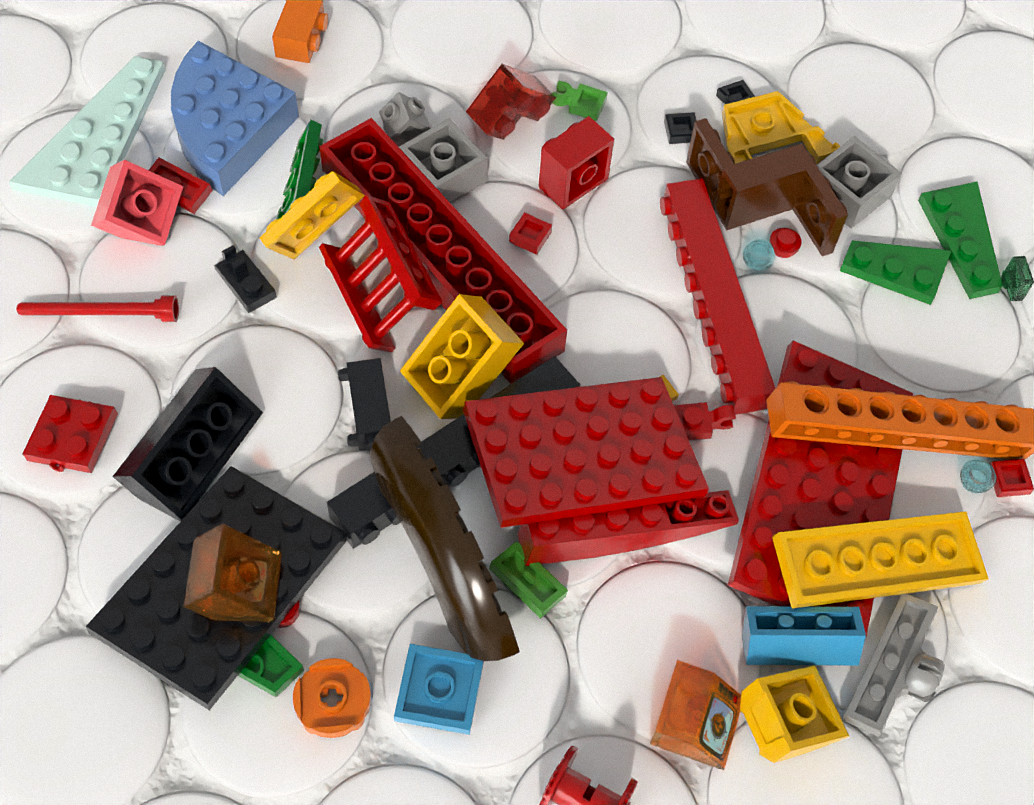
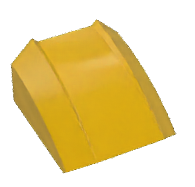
M815 665L757 678L741 691L740 712L744 714L760 749L759 755L773 763L817 750L850 737Z

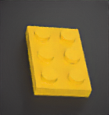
M332 171L320 177L316 181L315 187L308 194L296 199L285 215L272 221L267 226L266 232L259 239L266 248L295 260L365 195L358 186Z

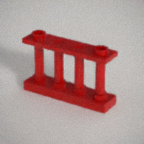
M367 195L359 203L365 215V223L341 248L322 243L319 249L325 259L326 267L331 271L360 329L364 343L371 349L393 352L396 347L388 332L414 306L435 310L443 301L390 202ZM374 232L378 240V247L355 269L350 257ZM387 257L391 265V272L368 294L363 281ZM400 282L405 291V297L381 320L375 307Z

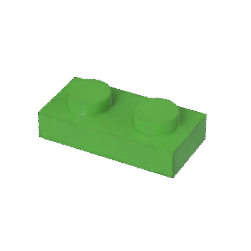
M516 541L491 561L489 569L541 619L566 597L568 589L539 562L530 563V566H525L522 546Z

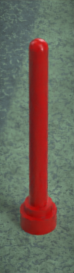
M162 295L160 299H155L154 302H21L16 306V311L20 315H154L155 319H161L162 322H177L179 302L176 295Z

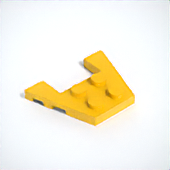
M778 91L723 106L722 119L727 152L732 154L735 164L753 159L752 154L800 141L803 142L809 154L815 158L816 164H818L841 146L837 142L834 144L829 142L824 137L825 132L818 126L812 127L803 119L804 114Z

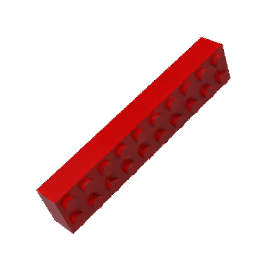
M372 118L319 146L322 171L325 174L334 171L358 186L365 195L354 205L364 218L365 215L359 203L367 195L390 202L443 301L441 305L445 310L449 308L459 294L482 297L524 342L523 346L501 372L510 384L565 351L567 329Z

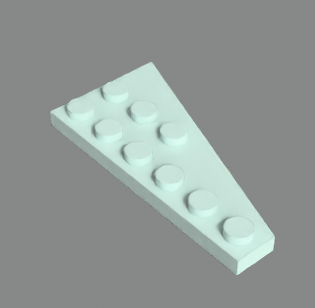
M134 56L9 181L11 189L97 207L110 167L123 161L129 151L165 72L164 62Z

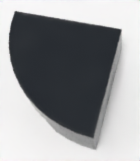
M744 80L720 87L716 93V96L725 104L755 97Z

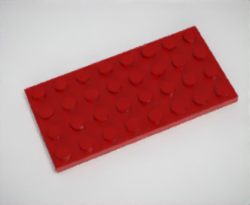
M794 340L787 346L778 385L780 382L794 381L801 385H829L832 388L840 389L860 388L868 392L881 393L889 391L897 395L913 396V393ZM768 421L727 586L775 606L791 607L772 537L778 532L889 520L903 449L772 437L770 422ZM874 598L809 607H859L867 637Z

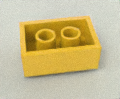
M459 294L401 368L400 372L440 419H457L464 414L463 407L465 401L479 400L523 346L524 342L482 297Z

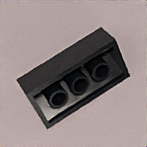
M216 367L195 369L112 477L139 500L181 521L197 504L263 412Z

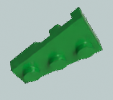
M852 240L840 271L931 305L936 296L951 250Z

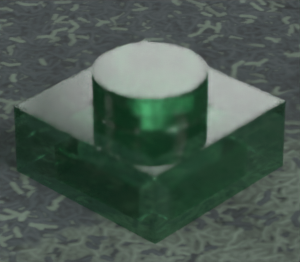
M1025 256L1012 257L1006 269L1002 272V285L1004 289H1007L1010 301H1022L1034 284Z

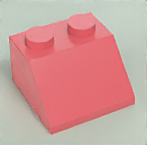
M123 160L109 169L91 226L120 238L164 246L183 186L127 160Z

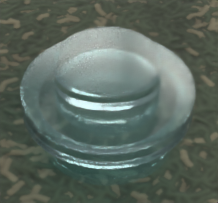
M760 239L754 240L745 247L743 260L752 269L766 270L773 265L775 252L769 242Z
M977 459L970 460L964 464L960 471L961 483L969 492H987L996 482V473L987 462Z

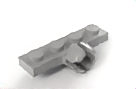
M907 593L901 594L845 713V722L881 737L895 703L901 695H910L923 702H928L934 697L935 690L943 677L945 664L942 660L926 654L921 646L937 613L938 606Z

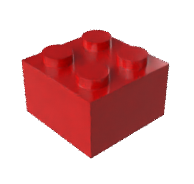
M590 116L579 123H573L565 132L556 138L547 140L542 146L538 187L564 210L609 179L615 138Z

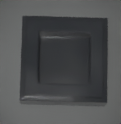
M695 112L665 114L664 124L669 144L690 143L694 123L697 121Z

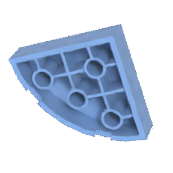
M197 41L184 56L175 73L171 89V112L182 153L195 169L196 174L202 180L209 183L212 189L225 196L297 120L299 114L296 93L200 41Z

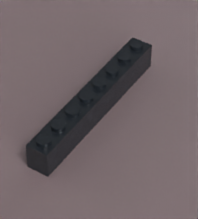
M554 356L490 398L580 387L581 384ZM464 414L421 441L422 446L417 447V449L420 448L426 459L432 457L444 485L447 484L448 487L450 485L452 487L459 485L466 479L468 473L478 467L481 468ZM375 472L327 502L329 518L336 527L347 533V541L353 549L361 544L371 543L380 535V531L389 525L400 524L392 507L381 493Z

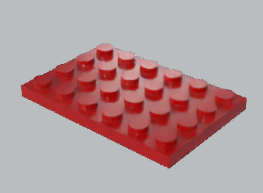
M662 377L471 400L464 403L463 412L500 528L705 497L709 490Z

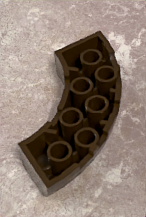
M400 416L383 426L374 438L370 450L371 463L381 493L406 531L430 580L448 629L463 651L471 658L481 661H498L519 653L520 650L508 614L505 611L502 612L499 602L493 594L498 591L497 586L486 565L480 561L484 559L472 531L468 532L462 517L458 513L461 509L448 485H444L432 457L426 459L420 448L417 449V447L422 446L420 439L406 420Z

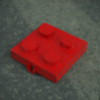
M50 395L22 455L27 461L49 465L58 472H63L66 468L92 473L118 412L114 406Z

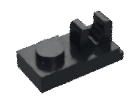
M232 245L221 251L223 261L214 265L215 270L248 313L277 298L275 289L244 250L237 253L235 246Z

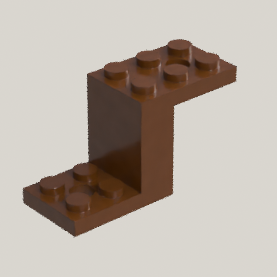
M707 118L695 121L686 163L696 179L703 178L713 209L726 231L793 210L821 256L833 253L848 217L847 209L833 192L829 180L818 169L815 158L807 152L802 143L735 164L732 154L726 151L721 143L718 131L711 127Z

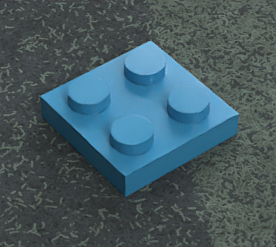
M410 644L395 708L394 721L470 735L484 661L471 658L466 653Z

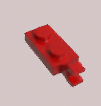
M707 402L674 405L688 440L711 439L712 429L724 430L733 428L732 420L736 419L733 405H723L712 411L708 410Z

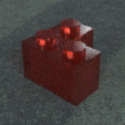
M502 63L466 110V113L486 135L504 140L506 136L513 132L516 123L522 116L539 121L541 117L548 113L550 105L556 97L535 75Z

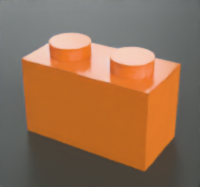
M286 0L272 35L275 57L310 63L313 53L319 50L320 34L322 31H326L328 26V14L324 13L323 0Z

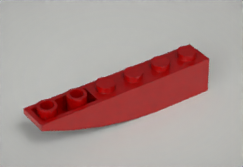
M729 490L707 492L705 497L523 524L520 526L517 535L523 549L525 566H530V563L536 562L549 564L596 558L663 545L737 525L739 519Z

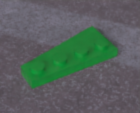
M311 119L298 140L289 171L291 174L283 192L285 199L282 207L278 210L276 219L285 215L296 199L308 194L315 186L316 178L313 175L320 162V158L316 156L320 151L319 146L323 144V139L320 138L322 124Z

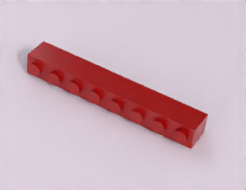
M701 178L667 183L664 197L660 198L661 213L663 216H667L669 238L671 241H675L677 246L676 258L680 267L683 266L685 271L686 290L688 293L692 292L694 298L693 310L695 318L697 320L700 319L703 326V343L705 347H710L711 367L713 373L719 375L721 381L720 394L724 404L728 403V405L734 406L735 415L767 410L766 400L776 388L704 180Z

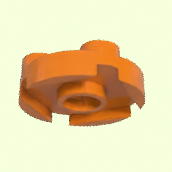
M329 658L315 662L309 667V671L304 673L302 678L299 677L294 686L293 705L297 718L307 732L325 738L341 737L362 727L371 706V691L367 678L359 669L353 667L352 663L343 659ZM330 689H336L337 695L343 696L342 701H338L336 706L329 707L326 702H321L322 697L328 696Z

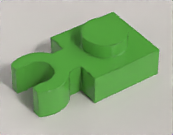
M558 81L557 90L551 96V103L556 106L569 105V113L584 118L590 116L594 121H597L607 101L608 92L583 84H579L578 88L574 89L569 83Z

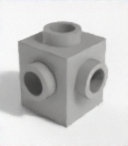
M398 92L379 111L384 124V131L393 141L402 145L431 129L424 113L425 107L415 97L411 98Z

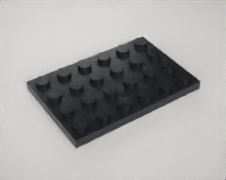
M230 466L86 625L87 631L90 635L210 711L346 543L347 533ZM254 557L270 559L272 561V571L271 562H267V583L262 603H232L234 598L232 591L224 588L227 567L231 558ZM236 565L234 568L235 575L240 579H244L241 582L249 579V586L253 585L254 582H251L252 577L247 578L237 570L238 567L244 565ZM238 582L241 589L251 590L248 585H240V582ZM232 606H249V607H232ZM229 609L235 610L234 617L227 616ZM236 610H243L241 617H236Z

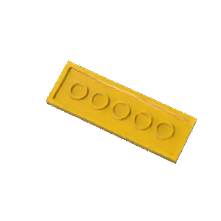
M966 511L778 532L772 537L792 609L981 584L989 579Z

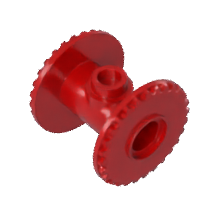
M571 746L553 772L539 804L552 805L554 802L557 805H630V799L637 787L638 781L632 777L622 796L600 784L597 788L590 785L591 779L571 769L578 752L576 746Z

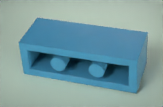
M746 606L742 631L746 665L859 666L866 637L859 607H801L792 609V607Z

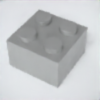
M450 118L399 146L450 203L487 182V157Z
M856 136L817 164L822 175L829 180L832 190L839 201L843 202L846 206L848 217L845 224L851 229L892 197L902 175L900 171Z

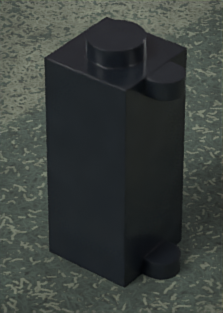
M381 358L347 362V368L340 369L337 372L340 381H349L356 433L347 436V444L351 447L358 446L359 451H370L376 435L383 426L391 422Z

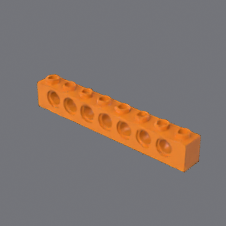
M794 381L780 382L766 400L771 436L777 438L1011 460L1027 459L1034 453V409L1022 408L1014 404L1003 406L988 404L985 401L965 402L958 401L955 398L936 399L927 398L924 395H897L889 391L878 393L864 391L860 388L840 389L832 388L829 385H801Z

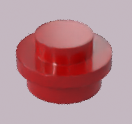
M778 228L772 232L769 244L776 256L789 258L799 251L802 240L796 231L790 228Z

